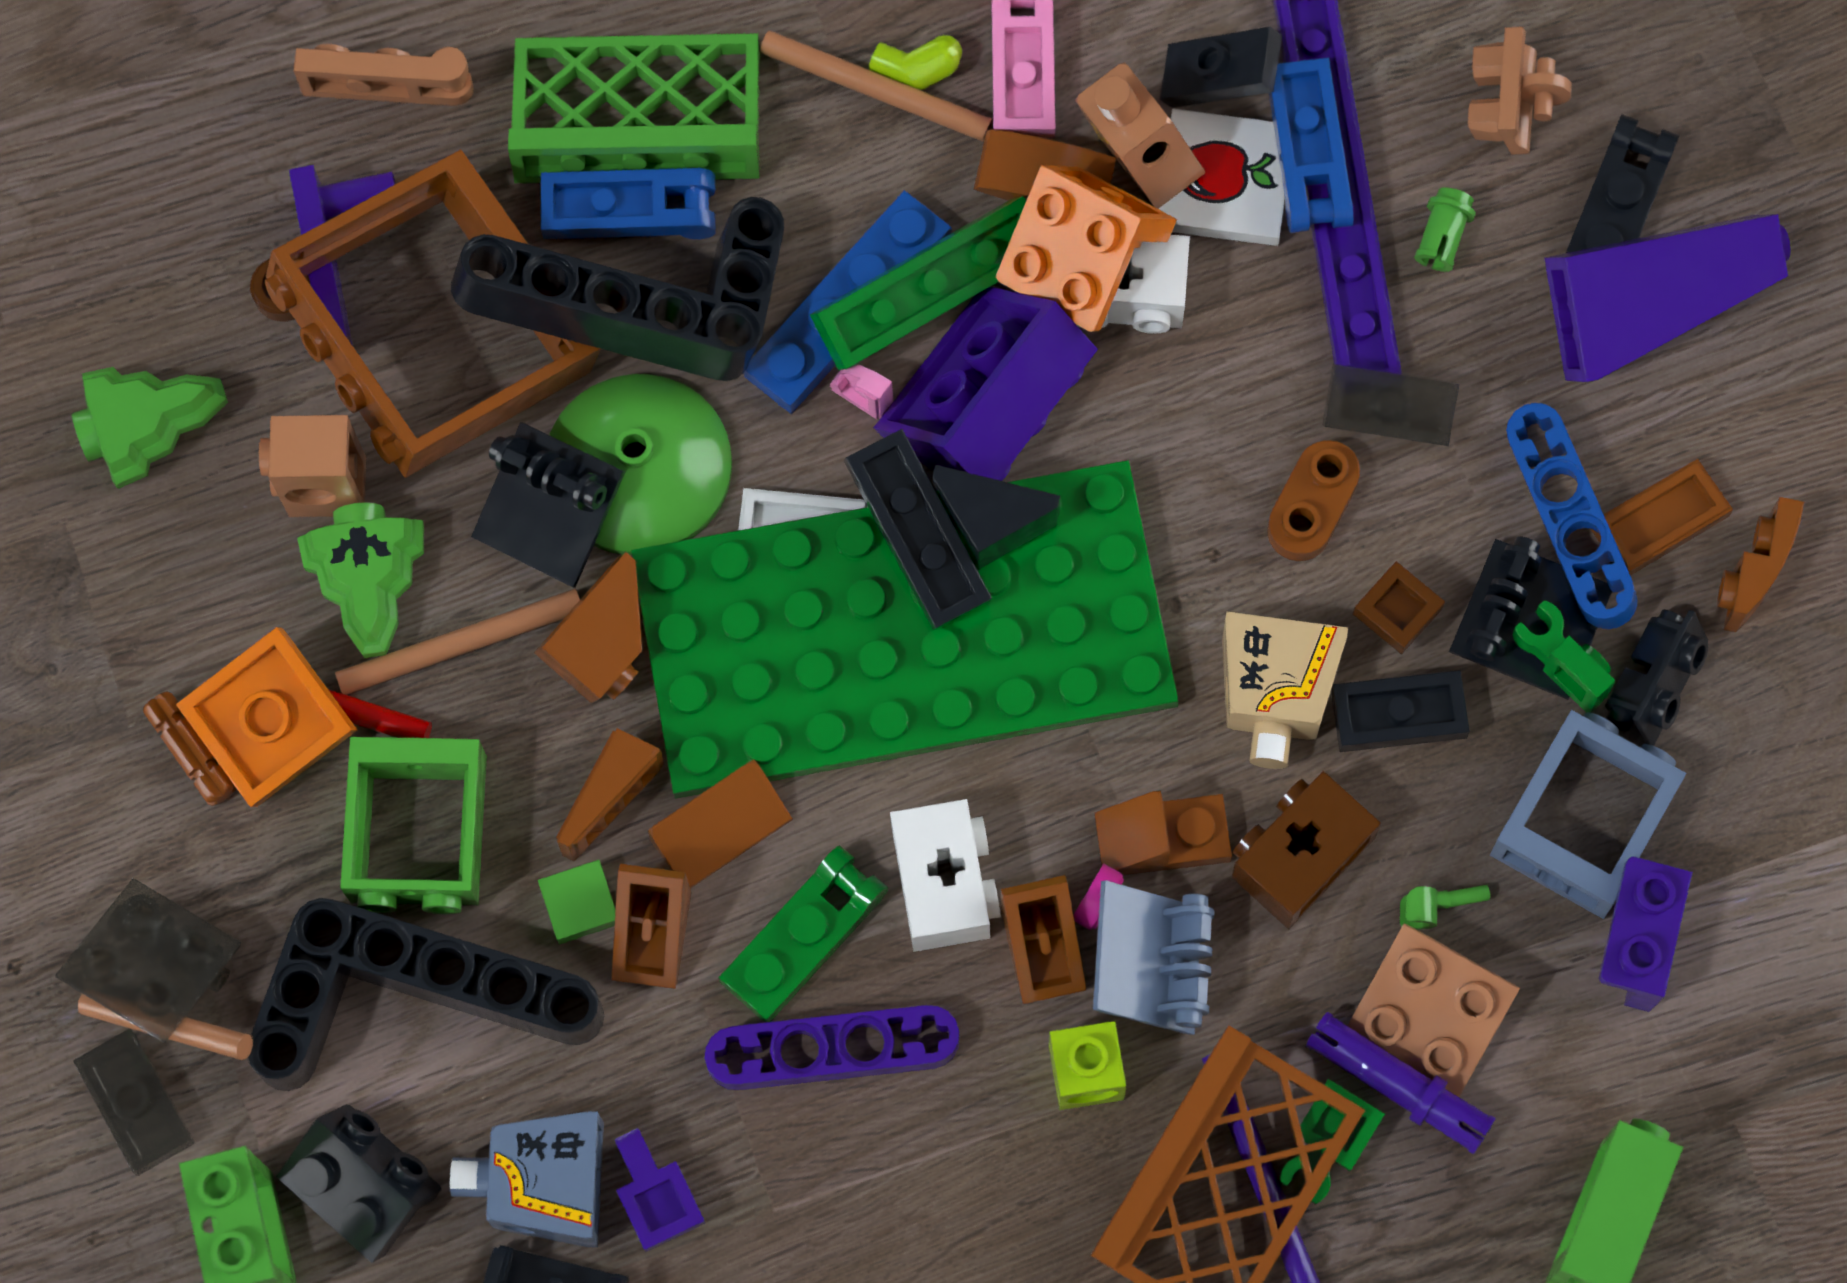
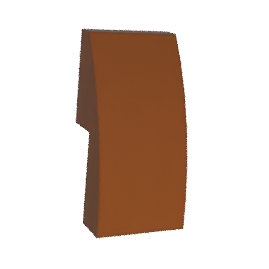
M990 129L986 132L973 190L1007 201L1014 197L1024 196L1027 201L1041 165L1077 166L1111 184L1116 157L1050 139Z
M1779 497L1769 516L1760 515L1753 537L1752 553L1744 551L1733 571L1724 570L1717 597V607L1727 609L1724 630L1737 632L1762 603L1783 568L1794 544L1801 522L1804 501Z

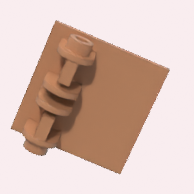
M1404 923L1347 1026L1431 1080L1437 1075L1447 1081L1448 1084L1445 1089L1460 1097L1519 992L1520 987Z

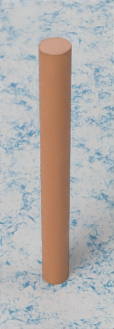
M770 30L762 41L761 54L980 141H985L986 132L992 128V118Z
M576 588L337 671L335 672L337 682L342 694L348 695L563 620L579 602L580 598Z

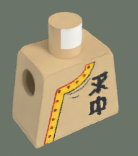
M1226 612L1222 636L1226 724L1232 730L1253 732L1249 760L1251 764L1269 769L1286 768L1289 761L1291 738L1306 740L1317 738L1346 643L1348 627Z

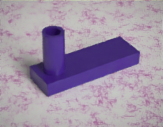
M313 165L289 169L301 235L396 184L392 171L322 186ZM334 260L309 274L310 285L353 346L337 260Z

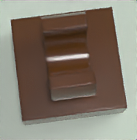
M1396 561L1354 607L1353 615L1402 655L1441 612L1445 601Z

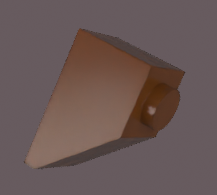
M627 552L616 558L534 652L590 703L601 699L605 693L614 700L639 672L631 665L642 651L636 560Z

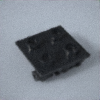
M520 422L515 435L507 438L499 436L490 446L489 458L495 461V466L499 472L471 537L576 588L625 471L526 423Z
M1518 536L1513 545L1495 538L1449 652L1569 700V696L1543 671L1545 664L1535 655L1524 651L1516 644L1512 635L1513 631L1521 622L1533 634H1546L1549 631L1548 626L1536 614L1538 606L1544 600L1552 603L1560 610L1564 619L1563 636L1565 639L1570 636L1580 646L1583 644L1591 645L1597 627L1590 624L1581 613L1561 564L1539 556L1540 545L1536 541ZM1592 577L1598 592V599L1595 602H1602L1606 608L1612 591L1608 583Z

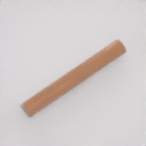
M92 990L84 991L78 1001V1011L81 1015L235 1059L245 1060L252 1050V1037L242 1032Z

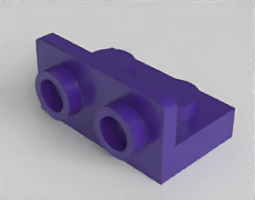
M1630 857L1624 864L1599 974V981L1602 984L1627 990L1624 1006L1650 1012L1665 997L1692 872L1638 857Z

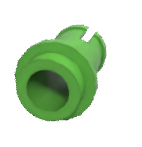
M1443 187L1438 189L1436 196L1429 198L1427 208L1431 211L1419 250L1416 251L1414 257L1418 263L1426 267L1429 259L1435 258L1431 269L1438 271H1451L1453 269L1454 258L1465 225L1472 222L1476 214L1472 208L1474 199L1470 195L1457 189Z

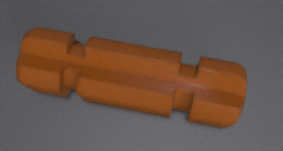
M168 691L160 693L145 704L143 713L157 733H162L161 739L190 780H195L194 786L207 804L216 806L232 796L237 788L221 766L217 765L216 759L176 706L178 701L174 695Z

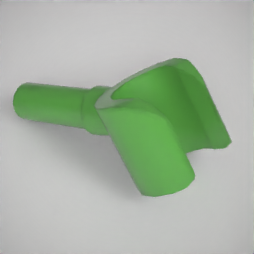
M1482 885L1439 892L1432 887H1416L1400 901V925L1403 926L1406 923L1415 929L1437 927V908L1448 909L1455 906L1489 901V887Z

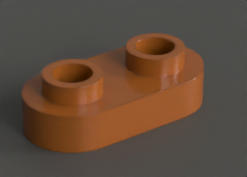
M1325 440L1310 445L1301 454L1271 511L1267 529L1270 544L1284 558L1293 561L1310 560L1322 553L1328 545L1356 491L1360 477L1359 461L1349 447L1337 441ZM1330 462L1339 468L1340 474L1334 478H1326L1318 472L1317 467L1322 463ZM1302 515L1311 521L1312 527L1307 531H1297L1291 527L1289 520L1294 516Z

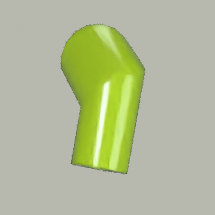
M948 35L938 36L910 53L880 42L871 57L869 70L922 90L943 80L957 70L962 57V48L957 39Z

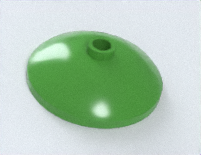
M631 374L602 381L588 388L571 401L562 411L550 432V436L625 471L594 544L595 547L616 554L627 552L629 555H632L631 550L692 539L713 520L726 498L732 476V455L725 427L718 414L701 395L675 380L650 374ZM633 442H639L646 447L644 453L636 458H630L623 454L625 447Z

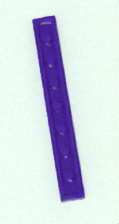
M1273 0L1278 33L1282 35L1280 46L1283 63L1329 58L1353 207V225L1333 228L1331 222L1311 224L1339 395L1401 387L1403 376L1338 1ZM1327 183L1305 186L1307 200L1329 197Z

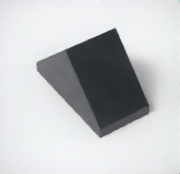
M935 465L932 476L933 488L978 570L1052 529L1057 524L1060 510L1059 495Z

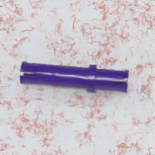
M1327 1012L1322 1017L1316 1028L1336 1040L1338 1044L1317 1031L1315 1034H1311L1305 1046L1307 1049L1320 1054L1411 1112L1409 1119L1417 1125L1421 1126L1425 1121L1467 1148L1468 1152L1473 1155L1485 1138L1465 1126L1462 1121L1483 1135H1486L1496 1120L1495 1117L1488 1116L1445 1089L1448 1084L1447 1081L1437 1075L1431 1080L1334 1018L1333 1014Z

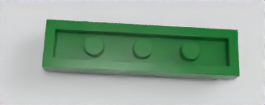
M1024 196L1012 198L809 314L837 369L845 370L999 282L996 274L1025 206L1026 200Z

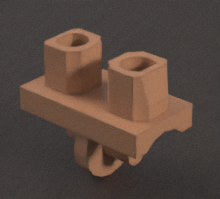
M1523 26L1505 27L1504 42L1476 46L1473 50L1472 69L1478 86L1500 85V98L1471 100L1468 113V128L1476 140L1504 141L1511 155L1530 153L1532 113L1533 118L1537 121L1551 120L1552 106L1568 102L1571 98L1572 83L1568 78L1555 74L1556 61L1547 57L1538 59L1536 72L1537 52L1535 48L1525 44L1526 31Z

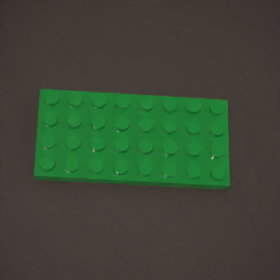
M1129 460L1007 482L1059 495L1060 510L1057 524L1052 529L978 570L975 565L992 599L935 630L929 624L868 507L631 550L632 558L636 560L638 593L675 799L702 794L751 760H756L769 781H776L1177 708L1179 701Z

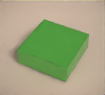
M600 860L538 880L559 945L615 926L616 908Z

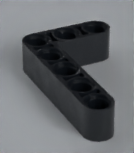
M748 197L736 203L716 246L707 293L486 234L475 236L465 243L451 281V293L455 302L463 310L475 315L706 378L730 381L737 379L746 371L763 335L784 232V218L781 211L772 202L764 198ZM742 232L750 233L756 236L759 240H752L746 237ZM473 271H485L495 279L481 278ZM730 284L739 285L745 288L749 293H741L735 290ZM535 287L547 288L556 296L543 295ZM596 304H606L617 313L605 312ZM658 320L672 323L678 330L667 329ZM718 337L729 338L739 347L729 346Z
M318 898L308 901L303 905L293 919L251 1033L253 1046L248 1059L249 1064L267 1085L276 1090L291 1091L307 1083L316 1069L349 977L569 1045L584 1044L596 1037L603 1026L605 1014L594 987L589 981L578 975L333 899ZM331 920L342 924L341 934L332 945L326 947L312 945V933L322 922ZM393 939L403 943V953L399 960L392 965L377 966L372 962L373 952L381 942ZM454 958L465 962L464 973L461 979L454 984L446 986L439 985L433 981L434 971L442 961ZM515 977L527 982L526 993L517 1003L504 1005L494 1000L495 990L503 980ZM305 981L317 982L320 989L314 1003L302 1009L290 1006V994L294 987ZM573 996L582 997L589 1002V1010L581 1021L574 1024H563L556 1020V1009L566 998ZM283 1042L296 1044L297 1055L289 1067L279 1071L268 1069L267 1058L273 1047Z

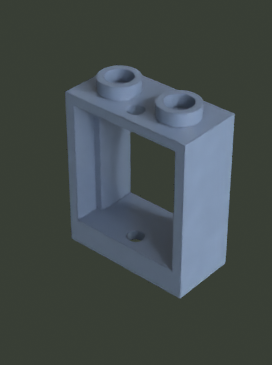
M1571 710L1498 837L1490 856L1604 919L1617 898L1625 862L1630 857L1639 858L1686 773L1675 767L1676 761L1665 751L1649 744H1643L1641 747H1638L1618 736V728L1607 719L1589 712L1582 716ZM1571 743L1580 746L1657 789L1655 796L1611 874L1524 827Z

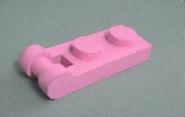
M992 0L994 130L1055 139L1053 0ZM1034 8V16H1010V9Z

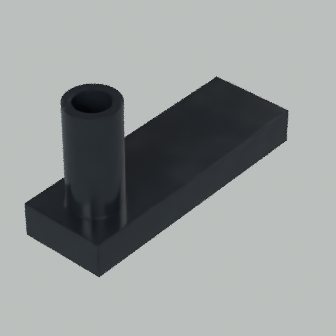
M903 429L844 459L847 469L933 630L992 599Z

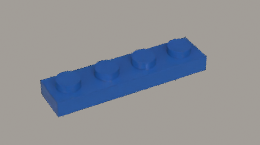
M904 190L753 356L744 372V377L792 414L835 366L809 314L952 233L951 226Z

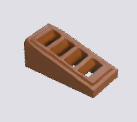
M618 728L616 731H612L556 837L563 857L575 861L660 772L664 765L660 749Z

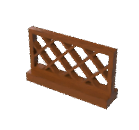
M1229 1025L1224 1030L1090 1256L1134 1283H1177L1182 1281L1194 1283V1278L1230 1269L1234 1283H1242L1239 1267L1255 1263L1257 1265L1246 1283H1263L1365 1109L1252 1042L1251 1038ZM1254 1060L1278 1074L1284 1102L1247 1110L1241 1082ZM1289 1081L1311 1095L1293 1099ZM1235 1093L1239 1113L1221 1117ZM1323 1101L1345 1115L1331 1139L1305 1145L1295 1107ZM1287 1109L1296 1148L1259 1157L1250 1118ZM1242 1120L1251 1159L1213 1168L1207 1139L1213 1128L1218 1125ZM1325 1148L1314 1169L1311 1171L1307 1152ZM1201 1150L1206 1170L1187 1174ZM1299 1155L1305 1178L1304 1186L1297 1197L1271 1203L1261 1164ZM1253 1166L1263 1205L1225 1214L1215 1175ZM1208 1177L1217 1216L1179 1225L1172 1198L1181 1183ZM1292 1205L1279 1228H1277L1273 1210ZM1167 1207L1171 1227L1152 1232ZM1265 1212L1272 1240L1263 1254L1237 1260L1227 1221ZM1219 1223L1229 1262L1191 1271L1181 1232ZM1174 1235L1183 1274L1155 1280L1132 1266L1146 1241Z

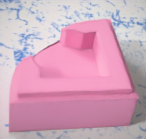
M855 364L848 369L840 370L830 384L833 392L876 420L880 419L893 403L892 381L861 365Z

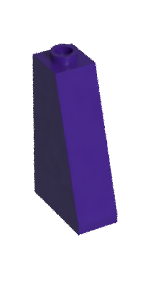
M1778 214L1751 215L1545 257L1565 381L1590 382L1599 380L1788 277L1786 261L1789 260L1791 253L1790 240L1786 229L1780 225Z

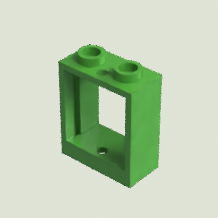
M350 737L340 887L350 903H358L357 907L375 913L395 912L397 904H422L423 911L433 914H457L461 912L462 905H479L487 755L479 739ZM374 778L464 780L458 880L368 878Z
M1633 1118L1630 1124L1619 1120L1600 1143L1545 1283L1631 1282L1683 1149L1682 1146L1668 1141L1670 1133L1667 1130L1642 1119Z
M246 1146L179 1163L204 1283H297L273 1172ZM208 1218H211L214 1231L212 1233H206L203 1229V1224Z

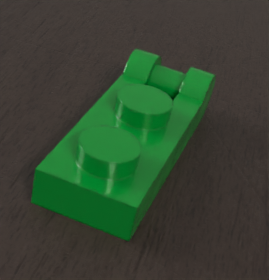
M840 845L824 858L815 873L718 977L719 982L765 1023L771 1022L880 903L889 889L875 875L867 878L853 865L855 858ZM835 885H838L851 897L840 912L824 898Z

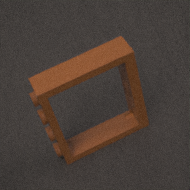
M461 149L272 250L266 273L265 286L273 303L283 312L289 310L301 327L300 337L309 355L316 362L324 361L336 378L335 387L343 404L352 413L359 411L372 430L370 437L377 453L386 463L391 464L394 462L405 478L591 373L601 350L593 346L534 331L553 358V362L419 438L415 437L304 276L441 202L444 203L469 240L475 236L486 234L528 244ZM535 287L543 295L556 296L547 288Z

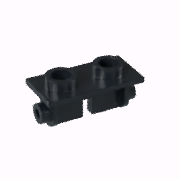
M1663 609L1659 617L1650 618L1631 656L1635 663L1650 668L1647 675L1625 667L1610 698L1605 704L1606 709L1609 711L1605 719L1622 731H1629L1631 725L1635 724L1646 744L1654 746L1662 729L1667 730L1672 726L1679 712L1680 694L1690 675H1696L1705 663L1708 654V638L1694 611L1689 610L1685 619H1683L1677 613Z

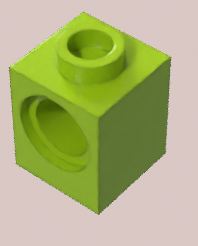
M1115 1021L1049 1032V1052L1059 1110L1124 1100L1126 1081Z

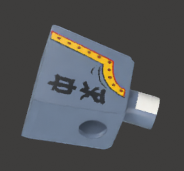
M582 1112L492 1127L489 1158H452L450 1170L451 1196L487 1197V1221L495 1229L584 1247L598 1248L604 1123L599 1113Z

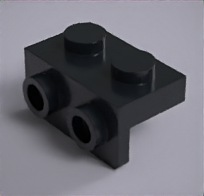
M347 1104L314 1121L276 1176L371 1263L386 1255L416 1211L433 1201L442 1190L441 1186L428 1175L427 1168L419 1159L411 1154L402 1152L380 1132L378 1123L371 1116Z

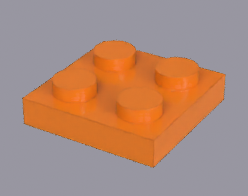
M280 627L273 629L176 704L250 807L261 805L358 731L284 628Z

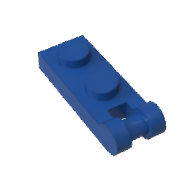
M1329 58L1279 63L1277 65L1274 92L1269 93L1284 188L1289 232H1305L1310 230L1311 224L1329 222L1332 223L1333 228L1352 226L1353 207ZM1327 183L1329 197L1307 200L1305 186Z
M703 168L542 172L541 232L543 239L680 235L688 239L712 237L716 232L715 213L709 210V197L715 194V174ZM680 195L684 197L685 208L667 209L666 196Z

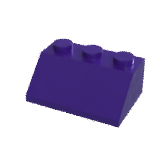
M988 287L973 297L873 428L882 437L903 429L920 463L933 472L935 465L1002 481L1008 475L1012 462L1031 437L1039 433L1045 426L1048 415L1065 392L1080 380L1084 367L1098 349L1081 329L1074 324L1073 320L1056 301Z

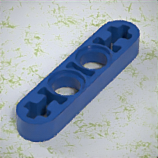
M1531 403L1517 409L1508 420L1506 429L1508 441L1581 613L1590 624L1597 628L1609 630L1621 627L1632 618L1638 603L1629 571L1562 418L1555 409L1547 404ZM1534 424H1538L1542 431H1546L1545 438L1552 455L1551 458H1547L1542 462L1534 442L1531 439H1527V428ZM1559 474L1569 475L1578 483L1577 490L1570 499L1558 503L1552 502L1543 496V486L1548 479ZM1589 528L1599 533L1601 536L1600 546L1591 555L1584 557L1574 556L1565 548L1567 538L1577 529ZM1600 569L1603 570L1610 590L1613 593L1619 592L1616 595L1617 606L1606 609L1602 602H1595L1598 599V592L1590 573H1595Z

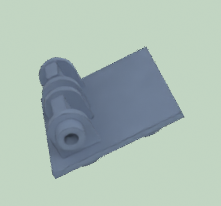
M1107 880L1101 881L1093 1010L1188 1035L1195 1034V1028L1202 1026V1016L1209 1014V1006L1207 1005L1208 979L1205 977L1211 976L1212 968L1199 963L1200 959L1212 957L1213 951L1210 946L1200 944V942L1210 941L1211 921L1214 919L1215 910L1208 907L1209 897L1201 894L1183 895V901L1181 902Z

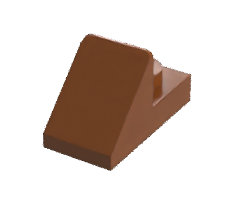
M1161 790L1152 791L1097 811L1094 814L1101 867L1103 864H1106L1123 875L1231 862L1232 853L1223 794L1163 801Z

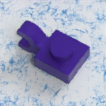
M639 1128L614 1139L634 1182L616 1191L645 1252L705 1224L676 1161L658 1169Z

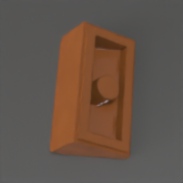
M751 760L648 830L651 842L672 871L686 873L691 889L788 824L793 818L756 760Z

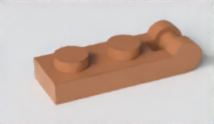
M321 44L316 46L315 49L296 48L293 71L303 96L457 106L468 102L474 92V85L469 73L466 57L463 52L453 47L441 48L432 57L411 56L409 53L395 48H382L375 53L350 52L347 48L334 44Z

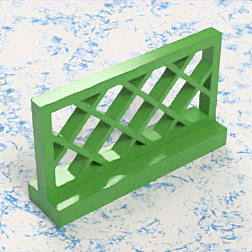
M758 33L515 38L512 129H509L508 152L514 183H541L542 172L677 168L708 169L715 174V179H759ZM746 54V66L728 81L709 66L720 55ZM660 56H677L687 64L667 82L648 67ZM600 57H616L626 65L606 83L587 69ZM529 58H555L565 66L545 84L528 72ZM699 74L717 90L695 107L678 91ZM638 75L656 91L634 108L617 92ZM578 77L595 92L575 109H572L556 93L574 78ZM744 85H746V96L739 91ZM529 88L534 93L527 98ZM729 99L745 112V124L717 125L708 116ZM667 100L686 115L676 125L655 126L647 119L649 115ZM606 101L624 116L614 127H594L585 120ZM544 103H547L563 117L552 128H526L527 118Z

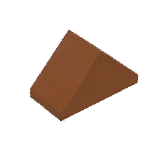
M620 864L617 878L612 981L676 989L692 894L685 872Z
M1062 875L1001 889V914L1023 1004L1086 991L1066 876Z

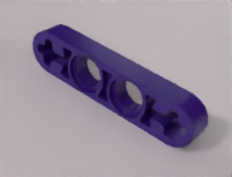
M932 1005L730 1026L719 1030L710 1038L705 1048L704 1059L712 1079L718 1085L730 1090H746L929 1070L945 1066L954 1058L959 1048V1029L956 1020L949 1011ZM927 1021L935 1022L938 1032H948L949 1034L948 1039L939 1041L938 1052L925 1053V1047L921 1042L902 1043L906 1057L893 1058L895 1043L890 1024L902 1023V1037L921 1034L922 1023ZM861 1027H871L877 1030L884 1040V1048L881 1054L874 1060L867 1062L852 1058L846 1049V1041L849 1035ZM797 1034H805L812 1037L819 1047V1053L815 1062L809 1067L802 1069L787 1065L781 1057V1049L784 1042ZM772 1037L770 1054L776 1070L774 1072L763 1073V1059L743 1062L742 1073L736 1075L730 1074L727 1064H716L717 1057L727 1054L728 1044L740 1043L743 1053L763 1052L759 1039Z

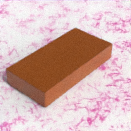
M1696 459L1604 514V517L1631 576L1730 517L1733 508L1701 462ZM1590 529L1599 541V543H1601V536L1599 535V533L1593 529Z

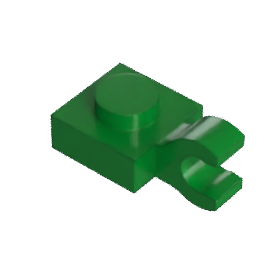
M1544 600L1538 606L1536 614L1545 621L1549 631L1543 635H1536L1531 633L1520 622L1513 631V638L1521 649L1532 653L1545 664L1543 671L1586 713H1592L1608 697L1616 681L1609 675L1611 668L1606 659L1588 644L1580 646L1570 636L1566 639L1564 638V619L1560 610L1552 603Z

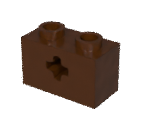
M1324 771L1310 785L1303 779L1296 782L1277 804L1276 807L1282 814L1267 830L1257 824L1243 837L1232 852L1239 858L1235 862L1232 879L1287 929H1290L1376 839L1381 825L1378 819ZM1308 836L1314 842L1311 853L1302 850L1294 856L1288 851L1292 839L1299 843Z

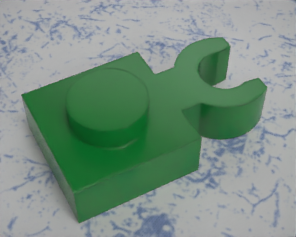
M1328 1079L1325 1086L1365 1109L1335 1160L1336 1164L1350 1172L1385 1113ZM1323 1101L1314 1102L1300 1124L1305 1145L1331 1139L1345 1115ZM1325 1148L1307 1152L1311 1171L1314 1169ZM1299 1156L1291 1159L1281 1172L1279 1183L1285 1187L1292 1180L1294 1173L1302 1170ZM1330 1172L1326 1175L1311 1201L1314 1205L1321 1202L1330 1190Z

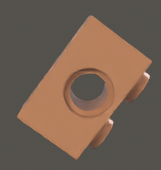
M348 415L271 416L270 438H261L259 443L260 473L262 476L269 477L271 494L273 497L279 496L289 517H333V511L339 507L365 502L366 455Z

